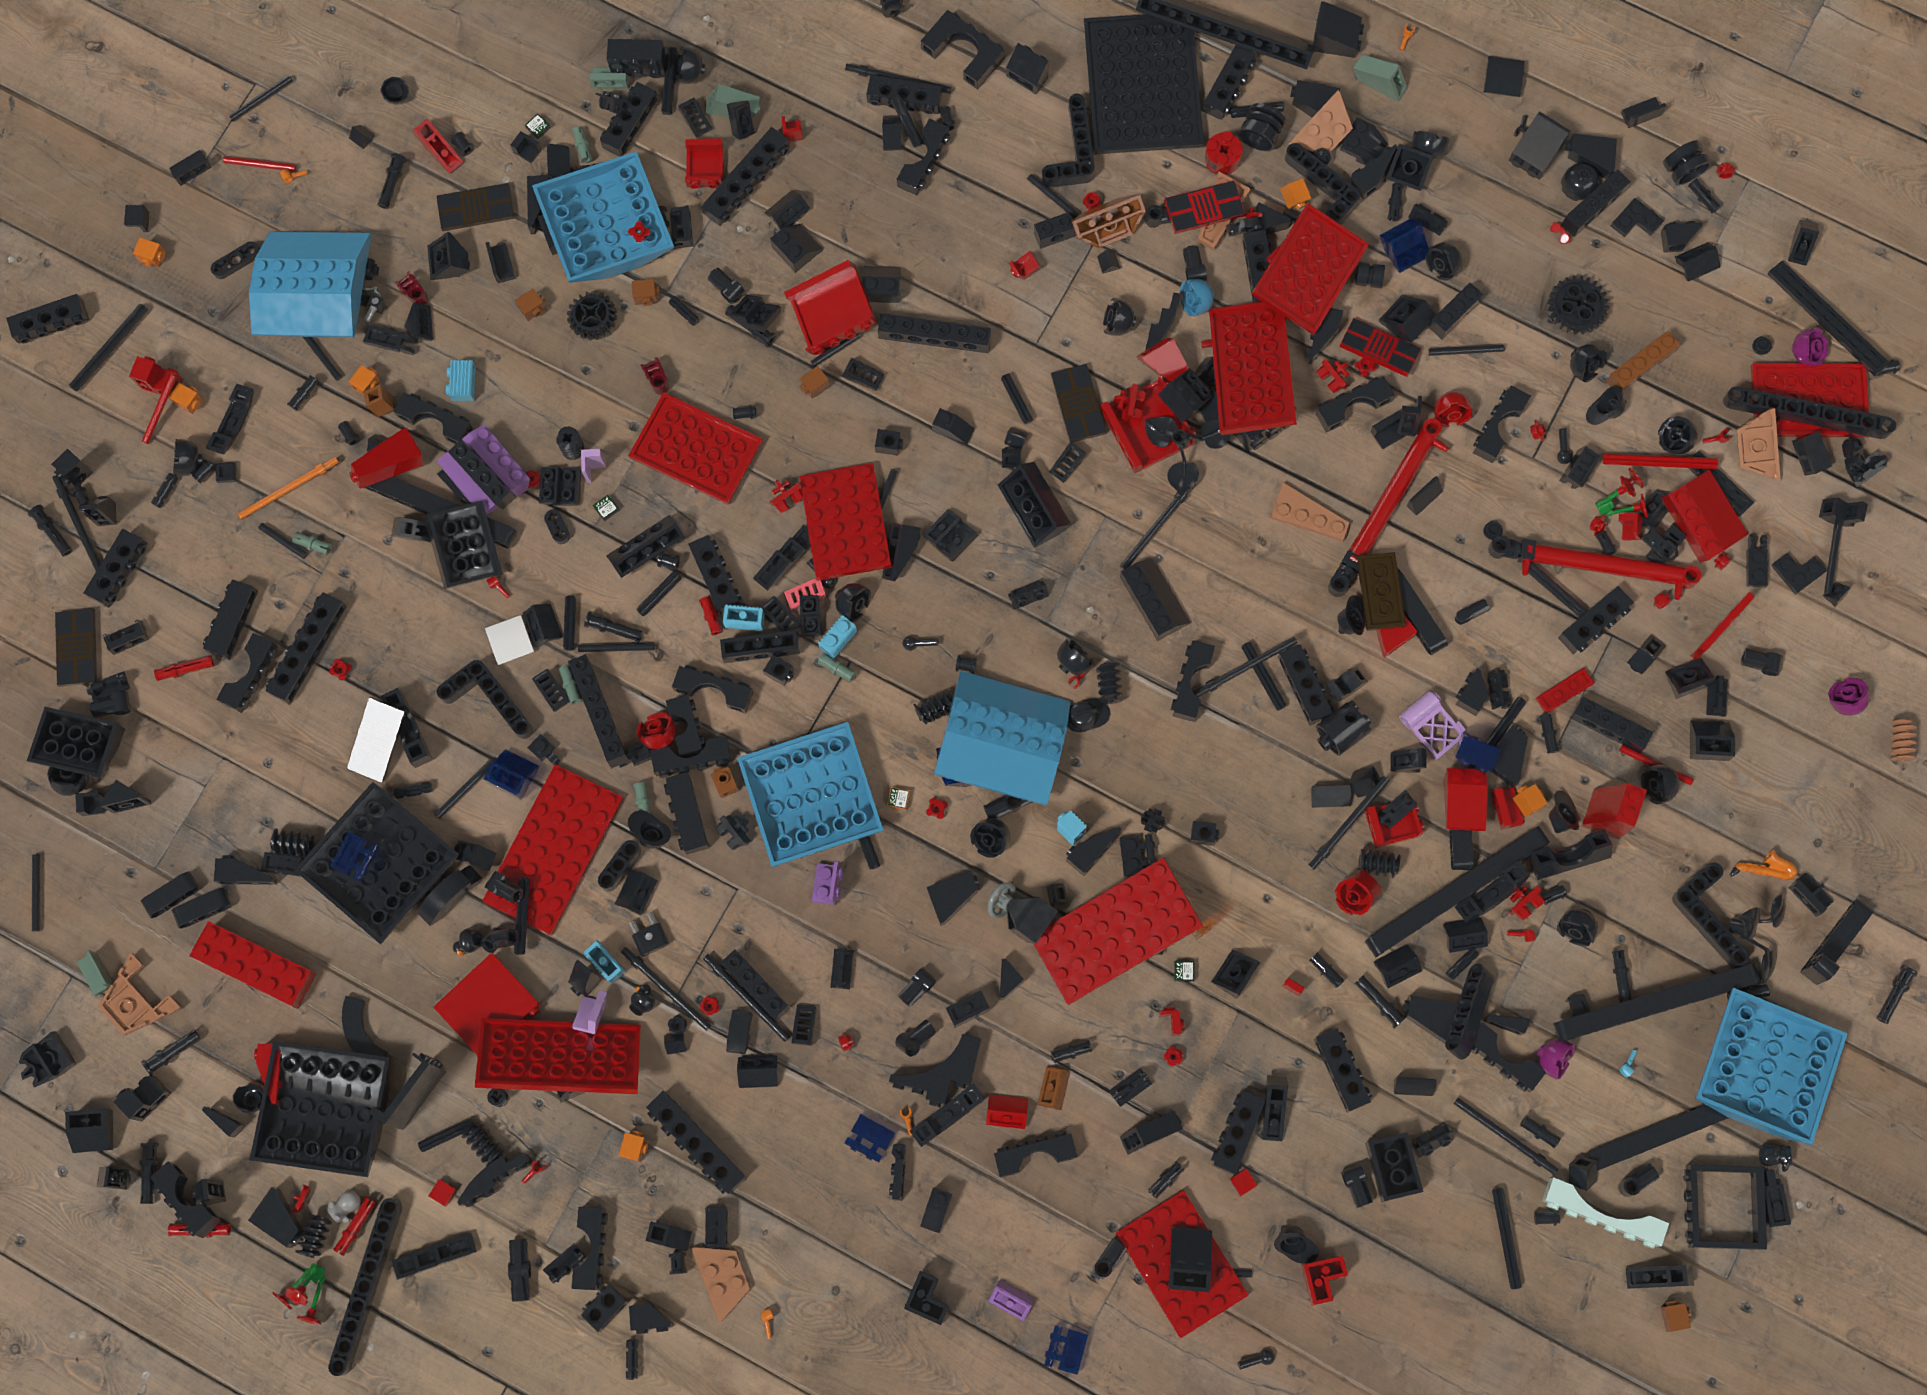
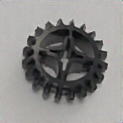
M586 291V296L584 297L579 294V300L573 298L575 305L569 304L570 311H567L569 316L567 321L570 324L571 330H574L575 335L580 334L582 339L587 336L588 340L591 341L593 336L598 340L599 335L605 338L606 331L611 333L610 327H615L614 321L617 320L615 315L617 310L614 308V303L610 302L608 296L604 297L603 293L597 296L595 291H593L592 295H589V292ZM606 309V317L602 321L600 316L603 314L602 311ZM582 311L584 316L581 318L582 321L579 323L578 316Z

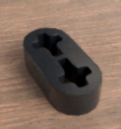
M554 509L547 511L544 519L552 538L558 544L567 543L570 539V534L561 514ZM552 515H554L555 517H557V518H556V521H557V524H556V525H554V523H553L552 520H551V516H552ZM557 529H560L562 533H565L563 534L564 538L560 539V537H557Z

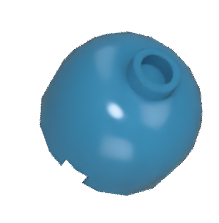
M1201 279L1183 281L1180 287V294L1183 293L1184 299L1181 300L1184 311L1187 315H1193V317L1206 313L1213 304V289L1207 282Z

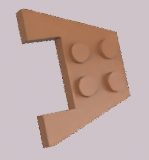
M133 953L128 955V960L123 968L121 967L116 980L113 985H110L98 1006L125 1036L182 1009L171 995H167L153 1008L130 982V979L144 965Z

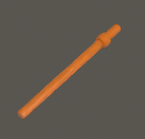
M333 457L323 464H317L313 470L237 513V515L242 520L317 475L325 474L328 469L338 464L339 461L336 457Z

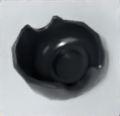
M390 77L384 80L381 86V94L389 104L398 105L407 99L409 87L400 77Z
M248 1083V1085L236 1088L233 1094V1103L236 1108L248 1114L259 1111L263 1095L262 1087Z

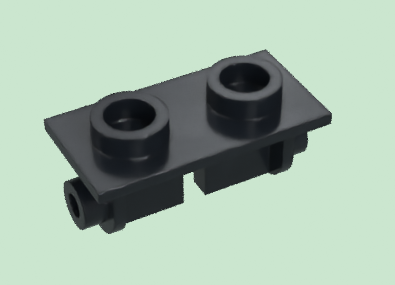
M603 91L602 94L595 93V95L600 96L599 107L616 114L622 111L623 102H629L622 99V95L614 94L613 92Z
M1416 203L1408 218L1440 236L1448 223L1446 218L1437 213L1431 214L1432 210L1424 207L1421 203L1420 205Z
M1849 433V440H1844L1842 444L1843 456L1846 458L1844 459L1846 471L1852 474L1860 468L1865 472L1866 459L1862 452L1863 444L1859 438L1856 439Z
M1875 451L1865 458V472L1859 468L1855 473L1851 474L1848 471L1847 473L1855 486L1858 487L1887 467L1888 457L1886 455L1881 456L1878 451Z
M1037 580L1026 585L1027 591L1023 587L1011 590L1008 597L1012 602L1013 609L1024 607L1048 597L1046 583L1043 580Z
M1497 668L1488 672L1487 678L1492 710L1500 707L1501 709H1508L1511 704L1509 691H1503V688H1508L1507 673H1505V670Z
M125 671L89 684L86 690L93 700L110 697L111 694L128 690L130 686Z
M1718 675L1715 678V683L1707 688L1706 715L1726 717L1728 679Z
M1404 790L1378 813L1379 823L1381 825L1386 824L1391 829L1418 804L1407 790Z
M847 948L834 949L830 988L850 990L854 950H847Z
M1139 1068L1110 1089L1109 1092L1121 1107L1152 1085L1148 1075Z
M1441 1124L1430 1130L1432 1138H1429L1427 1133L1414 1138L1411 1144L1414 1149H1417L1418 1158L1429 1156L1435 1149L1441 1146L1446 1147L1454 1140L1453 1131H1450L1447 1124L1444 1126Z
M573 1243L546 1266L543 1271L549 1276L553 1284L555 1282L559 1283L560 1279L569 1270L583 1262V1258L586 1255Z

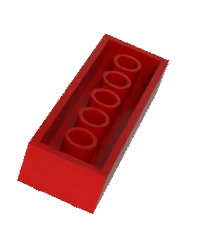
M210 921L205 925L189 955L297 1009L316 976V973Z

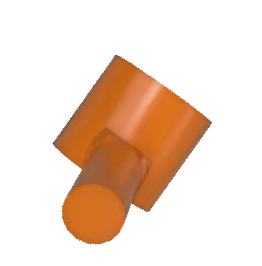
M1408 24L1405 25L1403 30L1404 37L1399 48L1401 51L1404 50L1408 39L1413 37L1415 27L1412 31H1408Z
M284 169L280 172L281 178L285 183H291L294 178L308 174L307 170L290 173L288 169Z
M908 1107L910 1113L904 1116L900 1109V1116L905 1120L909 1136H912L910 1133L912 1129V1111Z
M768 1308L761 1313L767 1339L772 1338L769 1320L774 1318L771 1309Z

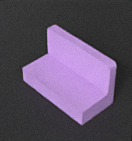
M600 449L581 450L582 473L587 483H591V469L606 468V460Z
M599 990L596 999L583 997L573 1023L574 1030L592 1034L596 1033L606 1006L607 992Z

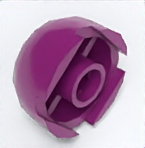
M1811 328L1801 331L1795 337L1792 353L1799 363L1807 366H1818L1824 363L1822 360L1827 358L1828 340L1827 337H1823L1821 334L1823 330Z
M1846 678V682L1839 684L1838 681L1834 683L1828 695L1832 707L1838 713L1852 716L1863 712L1867 708L1870 701L1868 686H1866L1863 680Z
M1559 1039L1549 1041L1546 1046L1542 1045L1537 1054L1540 1056V1067L1546 1071L1548 1076L1556 1080L1561 1079L1570 1064L1568 1063L1569 1056L1573 1057L1575 1045L1568 1041L1562 1042Z

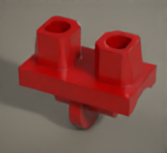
M1324 359L1321 362L1323 365L1316 371L1318 376L1322 380L1326 379L1330 374L1334 377V380L1327 385L1333 393L1340 391L1342 388L1346 390L1349 386L1340 374L1342 373L1345 378L1350 375L1346 370L1349 364L1347 362L1341 364L1337 360L1334 362V365L1337 367L1335 370L1329 361Z
M1133 383L1132 387L1126 388V391L1121 390L1120 395L1114 396L1113 401L1118 404V409L1122 410L1121 420L1123 421L1128 419L1138 420L1142 416L1143 410L1142 408L1135 407V402L1142 403L1146 392L1138 389L1137 384Z
M776 480L775 484L777 487L771 491L774 495L778 492H781V494L769 501L771 506H775L780 513H783L790 508L784 500L785 498L791 496L795 504L803 499L802 491L800 490L802 488L801 485L796 483L785 490L784 488L790 485L789 482L786 480L780 483L779 480Z
M1525 886L1513 893L1514 895L1509 898L1510 901L1514 903L1518 899L1519 902L1508 911L1511 916L1515 914L1524 921L1532 914L1525 904L1530 902L1537 909L1545 902L1539 893L1541 889L1538 886L1526 896L1524 893L1528 889Z

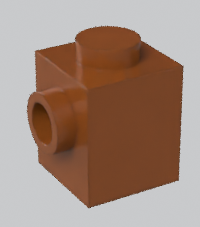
M654 279L632 281L635 305L650 306L653 303H658L657 296H660L659 285L655 284Z
M531 289L515 300L527 321L534 317H539L546 310L544 305L546 300L540 292L537 294L534 289Z
M819 366L800 378V389L805 395L809 394L811 398H814L830 387L829 379Z
M380 384L364 391L366 407L378 417L394 410L392 395Z
M718 767L711 774L721 799L739 791L729 767Z
M1673 1300L1666 1302V1306L1661 1307L1666 1332L1691 1328L1689 1320L1691 1319V1312L1685 1303Z

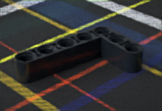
M1078 93L1070 96L1068 106L1076 161L1050 164L1043 168L1042 183L1050 188L1089 183L1094 178L1095 165L1084 97ZM1078 103L1080 106L1075 107L1073 104ZM1076 120H1081V121H1083V122H1082V123H1076L1075 121H1076ZM1082 136L1085 137V139L1079 140L1078 137ZM1086 153L1088 156L1082 157L1080 154ZM1089 170L1090 173L1085 174L1082 171ZM1070 172L1072 175L1066 176L1064 173ZM1052 174L1054 177L1048 178L1046 175Z
M1292 143L1287 147L1285 154L1286 163L1335 201L1324 214L1341 225L1358 205L1360 199L1358 189L1300 144ZM1290 153H1296L1298 156H1292ZM1304 164H1310L1312 167H1306ZM1318 175H1324L1326 178H1320ZM1333 186H1338L1341 189L1336 190L1333 188ZM1347 197H1353L1355 200L1350 201ZM1335 210H1341L1343 213L1338 214Z
M480 660L471 661L438 686V697L444 703L451 704L478 685L519 738L527 739L532 735L533 728ZM477 667H482L480 673L474 674V670ZM466 678V683L460 686L459 681ZM493 681V686L486 689V683ZM446 690H451V694L448 697H443V693ZM499 696H504L503 702L496 703V699ZM511 710H515L516 713L514 717L508 718V712ZM521 725H527V729L524 732L518 731Z
M1710 863L1673 894L1672 901L1731 967L1738 968L1749 961L1748 951L1699 898L1700 895L1723 876L1722 866L1718 863ZM1709 868L1716 872V877L1709 875ZM1694 881L1700 882L1701 890L1695 888ZM1680 893L1687 896V902L1681 901ZM1694 908H1697L1701 912L1700 917H1696L1694 915ZM1707 923H1711L1714 926V932H1710L1707 929ZM1721 938L1727 940L1728 947H1723L1721 945ZM1735 953L1741 956L1742 960L1740 963L1734 959Z
M1858 898L1854 900L1803 966L1800 973L1815 985L1830 980L1840 968L1836 964L1837 960L1874 911Z

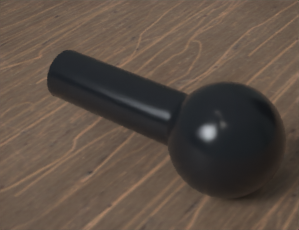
M1561 428L1559 429L1560 451L1557 454V460L1561 464H1568L1572 460V454L1568 450L1567 429Z
M811 558L806 564L815 572L813 559ZM836 578L821 580L822 586L827 589L833 588L836 584Z
M907 636L903 639L902 644L906 650L912 651L916 647L938 646L939 641L938 638L916 639L914 636Z
M1266 1348L1261 1350L1259 1355L1239 1361L1237 1364L1240 1370L1260 1363L1270 1365L1275 1360V1354L1272 1350Z

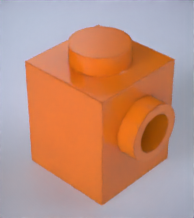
M1303 178L1280 188L1288 209L1293 207L1296 210L1306 205L1305 202L1312 199Z
M139 238L132 253L138 261L148 267L152 265L159 267L165 258V250L160 244L143 238Z
M361 365L348 383L355 391L365 396L364 391L379 385L381 380L377 376L378 372L370 366L366 368Z
M181 383L176 385L168 397L175 405L191 414L200 407L203 400L198 395L199 391L192 386L186 387Z
M1536 784L1530 787L1527 785L1517 790L1519 794L1513 797L1525 818L1548 804L1543 792Z
M631 1130L630 1134L625 1133L619 1157L641 1162L642 1155H645L648 1149L647 1138L642 1137L643 1133Z

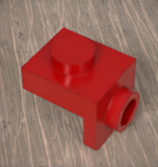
M1028 251L1016 262H1009L1010 271L1013 276L1023 280L1041 267L1031 251Z
M1164 1007L1163 1011L1159 1012V1017H1171L1172 1036H1180L1181 1031H1184V1019H1180V1010H1175V1007Z

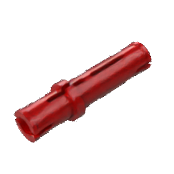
M209 655L180 664L172 663L168 667L155 669L154 675L157 681L172 677L179 678V675L214 667V661L212 656Z
M365 1197L347 1229L342 1231V1237L335 1248H333L335 1252H338L343 1245L339 1254L345 1255L352 1241L357 1239L356 1235L370 1212L377 1204L375 1201L372 1200L367 1207L371 1199Z
M171 1223L168 1226L169 1236H192L187 1230H183L186 1229V1224ZM219 1223L214 1228L217 1230H212L206 1237L230 1236L231 1224Z

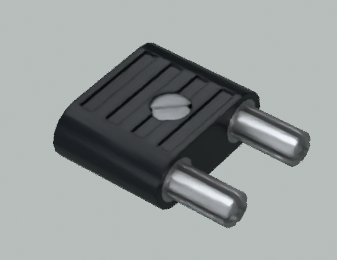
M653 912L647 914L651 926L641 931L635 920L629 922L633 932L632 938L641 957H645L670 944L661 923L657 922Z

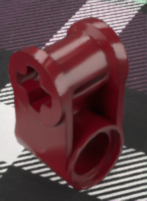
M409 271L399 282H394L412 303L416 302L425 305L428 303L427 294Z
M657 357L654 358V361L640 365L656 394L662 395L663 392L667 393L669 391L668 380ZM658 382H664L661 386H656Z

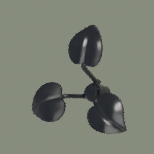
M1169 417L1145 420L1146 433L1152 444L1157 447H1167L1170 441L1173 440L1180 450L1183 464L1176 463L1172 465L1167 475L1170 485L1179 494L1191 490L1199 478V470L1196 464H1186L1183 449L1189 445L1190 439L1205 440L1209 448L1219 449L1227 444L1231 435L1220 434L1219 419L1207 421L1201 426L1200 434L1203 436L1202 438L1193 436L1191 433L1186 434L1184 430L1178 429L1176 422Z
M1782 894L1777 895L1773 900L1771 917L1769 919L1760 920V910L1754 907L1743 913L1739 918H1732L1729 925L1730 933L1741 935V939H1746L1765 951L1762 958L1761 984L1767 982L1771 977L1776 965V955L1773 950H1769L1753 940L1756 934L1758 923L1773 922V927L1775 928L1782 923L1785 915V902Z

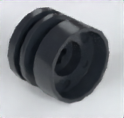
M1254 103L1251 105L1246 121L1243 122L1238 135L1251 148L1259 151H1271L1278 140V134L1281 133L1286 119L1276 108L1267 104Z

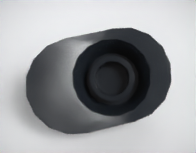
M1614 386L1603 392L1588 408L1586 413L1587 422L1591 425H1598L1607 419L1619 417L1627 403L1623 398L1622 390Z
M1356 595L1349 597L1346 608L1337 616L1338 632L1340 634L1362 635L1364 632L1365 615L1363 601Z
M1097 698L1077 702L1070 706L1067 726L1072 731L1078 733L1101 727L1109 720L1110 709L1107 704L1099 702Z
M1556 791L1554 794L1555 806L1549 813V819L1554 832L1558 834L1570 829L1578 830L1579 823L1574 803L1564 791Z
M641 810L630 814L628 827L638 837L644 847L648 849L660 848L671 838L669 827L652 814Z
M1281 1226L1279 1236L1274 1241L1276 1250L1289 1259L1302 1264L1310 1263L1318 1257V1247L1305 1236L1304 1231L1300 1227Z

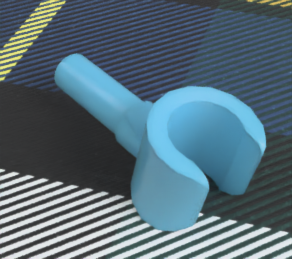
M1634 1049L1626 1063L1620 1068V1073L1626 1078L1635 1071L1630 1066L1637 1053Z

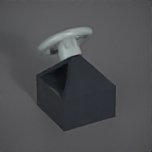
M1010 882L998 885L992 892L987 905L988 913L991 917L1001 918L1007 914L1008 930L1026 943L1035 944L1058 912L1039 897L1016 899V888ZM1001 892V895H1000V896L998 897V899L995 901L997 895ZM997 907L1002 909L1000 912H994Z

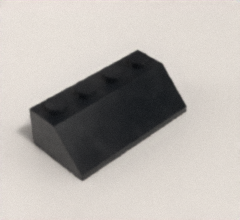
M1035 462L1020 464L998 484L999 489L1034 548L1060 535L1071 525Z
M1153 559L1137 562L1120 572V579L1157 641L1191 624Z

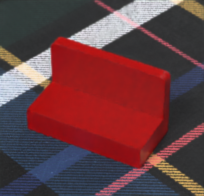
M1502 787L1494 789L1491 795L1501 830L1523 825L1524 821L1521 811L1513 800V797L1516 796L1515 789L1513 787L1503 790Z
M990 1094L986 1125L1026 1129L1028 1098Z

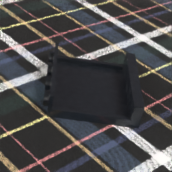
M413 1052L412 1056L421 1061V1064L389 1107L385 1110L373 1106L369 1111L372 1116L384 1125L403 1130L447 1072L442 1068L444 1065L422 1052L420 1055Z

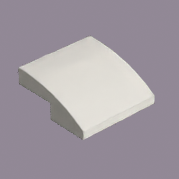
M521 615L485 628L498 665L534 652Z

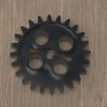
M1573 275L1571 281L1567 277L1564 279V283L1559 281L1558 286L1553 287V292L1549 295L1551 299L1547 302V304L1551 305L1547 309L1552 312L1550 318H1556L1554 324L1561 323L1559 329L1567 327L1566 333L1572 329L1574 335H1576L1578 330L1583 335L1585 330L1591 333L1593 328L1597 329L1599 324L1604 322L1603 318H1606L1608 315L1605 311L1609 309V306L1605 305L1609 299L1604 298L1607 292H1600L1603 286L1596 287L1597 281L1590 283V277L1584 281L1582 275L1579 280ZM1569 291L1575 292L1576 296L1570 295ZM1586 298H1591L1594 302H1588ZM1563 307L1568 308L1570 312H1565ZM1580 314H1585L1588 319H1583Z

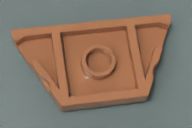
M1339 90L1289 144L1298 143L1306 150L1312 152L1319 148H1325L1331 152L1353 129Z
M1770 408L1736 429L1739 467L1781 481L1775 408Z
M694 1247L692 1251L718 1322H722L750 1290L737 1251Z

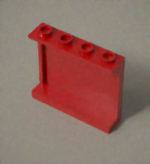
M846 260L784 292L786 299L792 303L808 347L805 350L812 355H819L825 349L835 347L841 341L851 339L857 333L867 331L877 324L857 268L850 260Z
M1161 375L1158 376L1157 381L1140 389L1146 392L1142 403L1135 402V407L1142 408L1143 410L1142 416L1138 420H1121L1122 410L1118 409V404L1115 402L1109 404L1106 401L1100 407L1104 419L1134 473L1142 471L1180 452L1173 440L1170 441L1167 447H1157L1152 444L1145 429L1146 419L1169 417L1176 422L1178 429L1184 430L1186 434L1191 433V435L1197 436L1193 427L1188 426V419L1182 423L1158 396L1168 385L1167 380H1163ZM1190 439L1189 445L1184 449L1193 446L1195 444V440Z
M491 952L433 1008L474 1053L478 1055L481 1018L527 1020L529 1017L533 1018L536 1016L542 1005L501 963L499 958Z

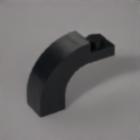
M470 865L462 870L457 869L434 888L423 901L417 913L429 926L444 918L447 910L456 899L479 884L482 877Z

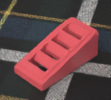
M813 579L785 591L790 610L800 607L798 592L802 591L803 596H808L806 590L809 589L811 596H819V600L826 598L821 580ZM815 586L817 587V590L819 592L817 594H815L813 590V587ZM792 594H795V596H796V599H797V602H796V603L793 602V599H792V596H791Z

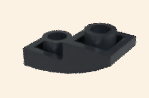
M819 596L799 597L802 636H822Z
M732 1010L726 1047L728 1053L746 1054L750 1040L749 1030L753 1017L752 1012Z

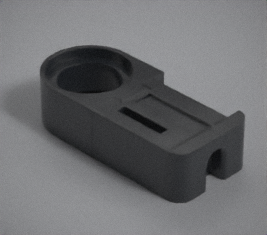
M1652 527L1643 536L1642 541L1664 561L1671 562L1675 560L1678 556V548L1669 539L1666 541L1662 535L1654 531L1655 527ZM1665 548H1673L1675 555L1672 558L1665 557Z
M1584 994L1570 997L1565 1001L1569 1002L1574 1017L1590 1012Z

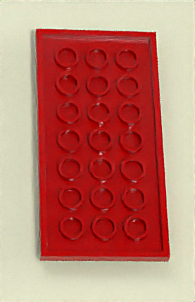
M1264 302L1209 309L1220 434L1227 435L1297 425L1285 316Z
M554 764L498 870L500 874L517 886L519 878L530 879L527 924L551 936L624 799L622 796ZM487 890L482 900L483 903L516 918L517 902L513 904L502 896H497Z
M1162 858L1048 925L1038 942L1033 944L1067 1005H1070L1204 926L1166 859Z
M481 1018L475 1088L638 1094L641 1025L599 1023L596 1033L592 1034L574 1030V1022Z

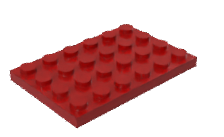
M1307 203L1251 294L1314 335L1369 243Z
M1801 363L1751 364L1752 390L1869 413L1866 368L1862 364H1822L1818 366H1807ZM1768 403L1771 408H1775L1772 403ZM1787 406L1789 411L1794 412L1791 407ZM1806 410L1808 415L1813 416L1810 411ZM1825 414L1827 419H1831L1828 414ZM1776 418L1777 437H1802L1817 431L1820 432L1821 437H1849L1848 432ZM1844 418L1845 422L1850 423L1847 418ZM1863 422L1866 427H1869L1868 423ZM1850 433L1857 438H1868L1867 436Z
M663 392L628 456L634 461L729 505L763 440Z
M873 463L799 476L817 581L892 568Z
M1184 1190L1116 1232V1235L1122 1245L1127 1248V1253L1180 1339L1249 1296L1213 1237L1210 1292L1168 1289L1171 1227L1208 1230Z

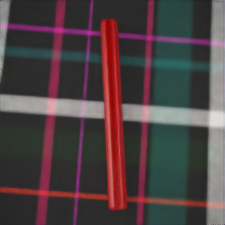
M1605 453L1602 460L1605 465L1717 469L1718 467L1717 458Z

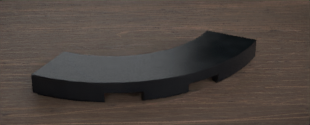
M345 996L342 1007V1026L351 1049L355 1053L386 1057L388 1051L378 1047L365 1032L363 1023L365 1002Z

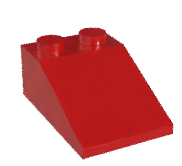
M1447 768L1443 780L1446 829L1486 831V770Z

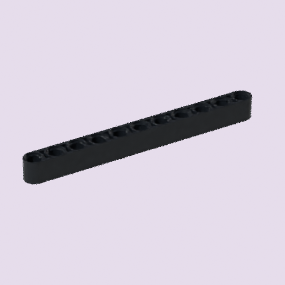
M1539 826L1364 942L1375 958L1380 956L1468 896L1503 874L1502 871L1517 860L1522 862L1530 856V852L1545 847L1550 843L1549 839Z
M1753 963L1553 1023L1558 1039L1562 1042L1722 995L1731 992L1732 988L1742 989L1762 981L1756 964Z

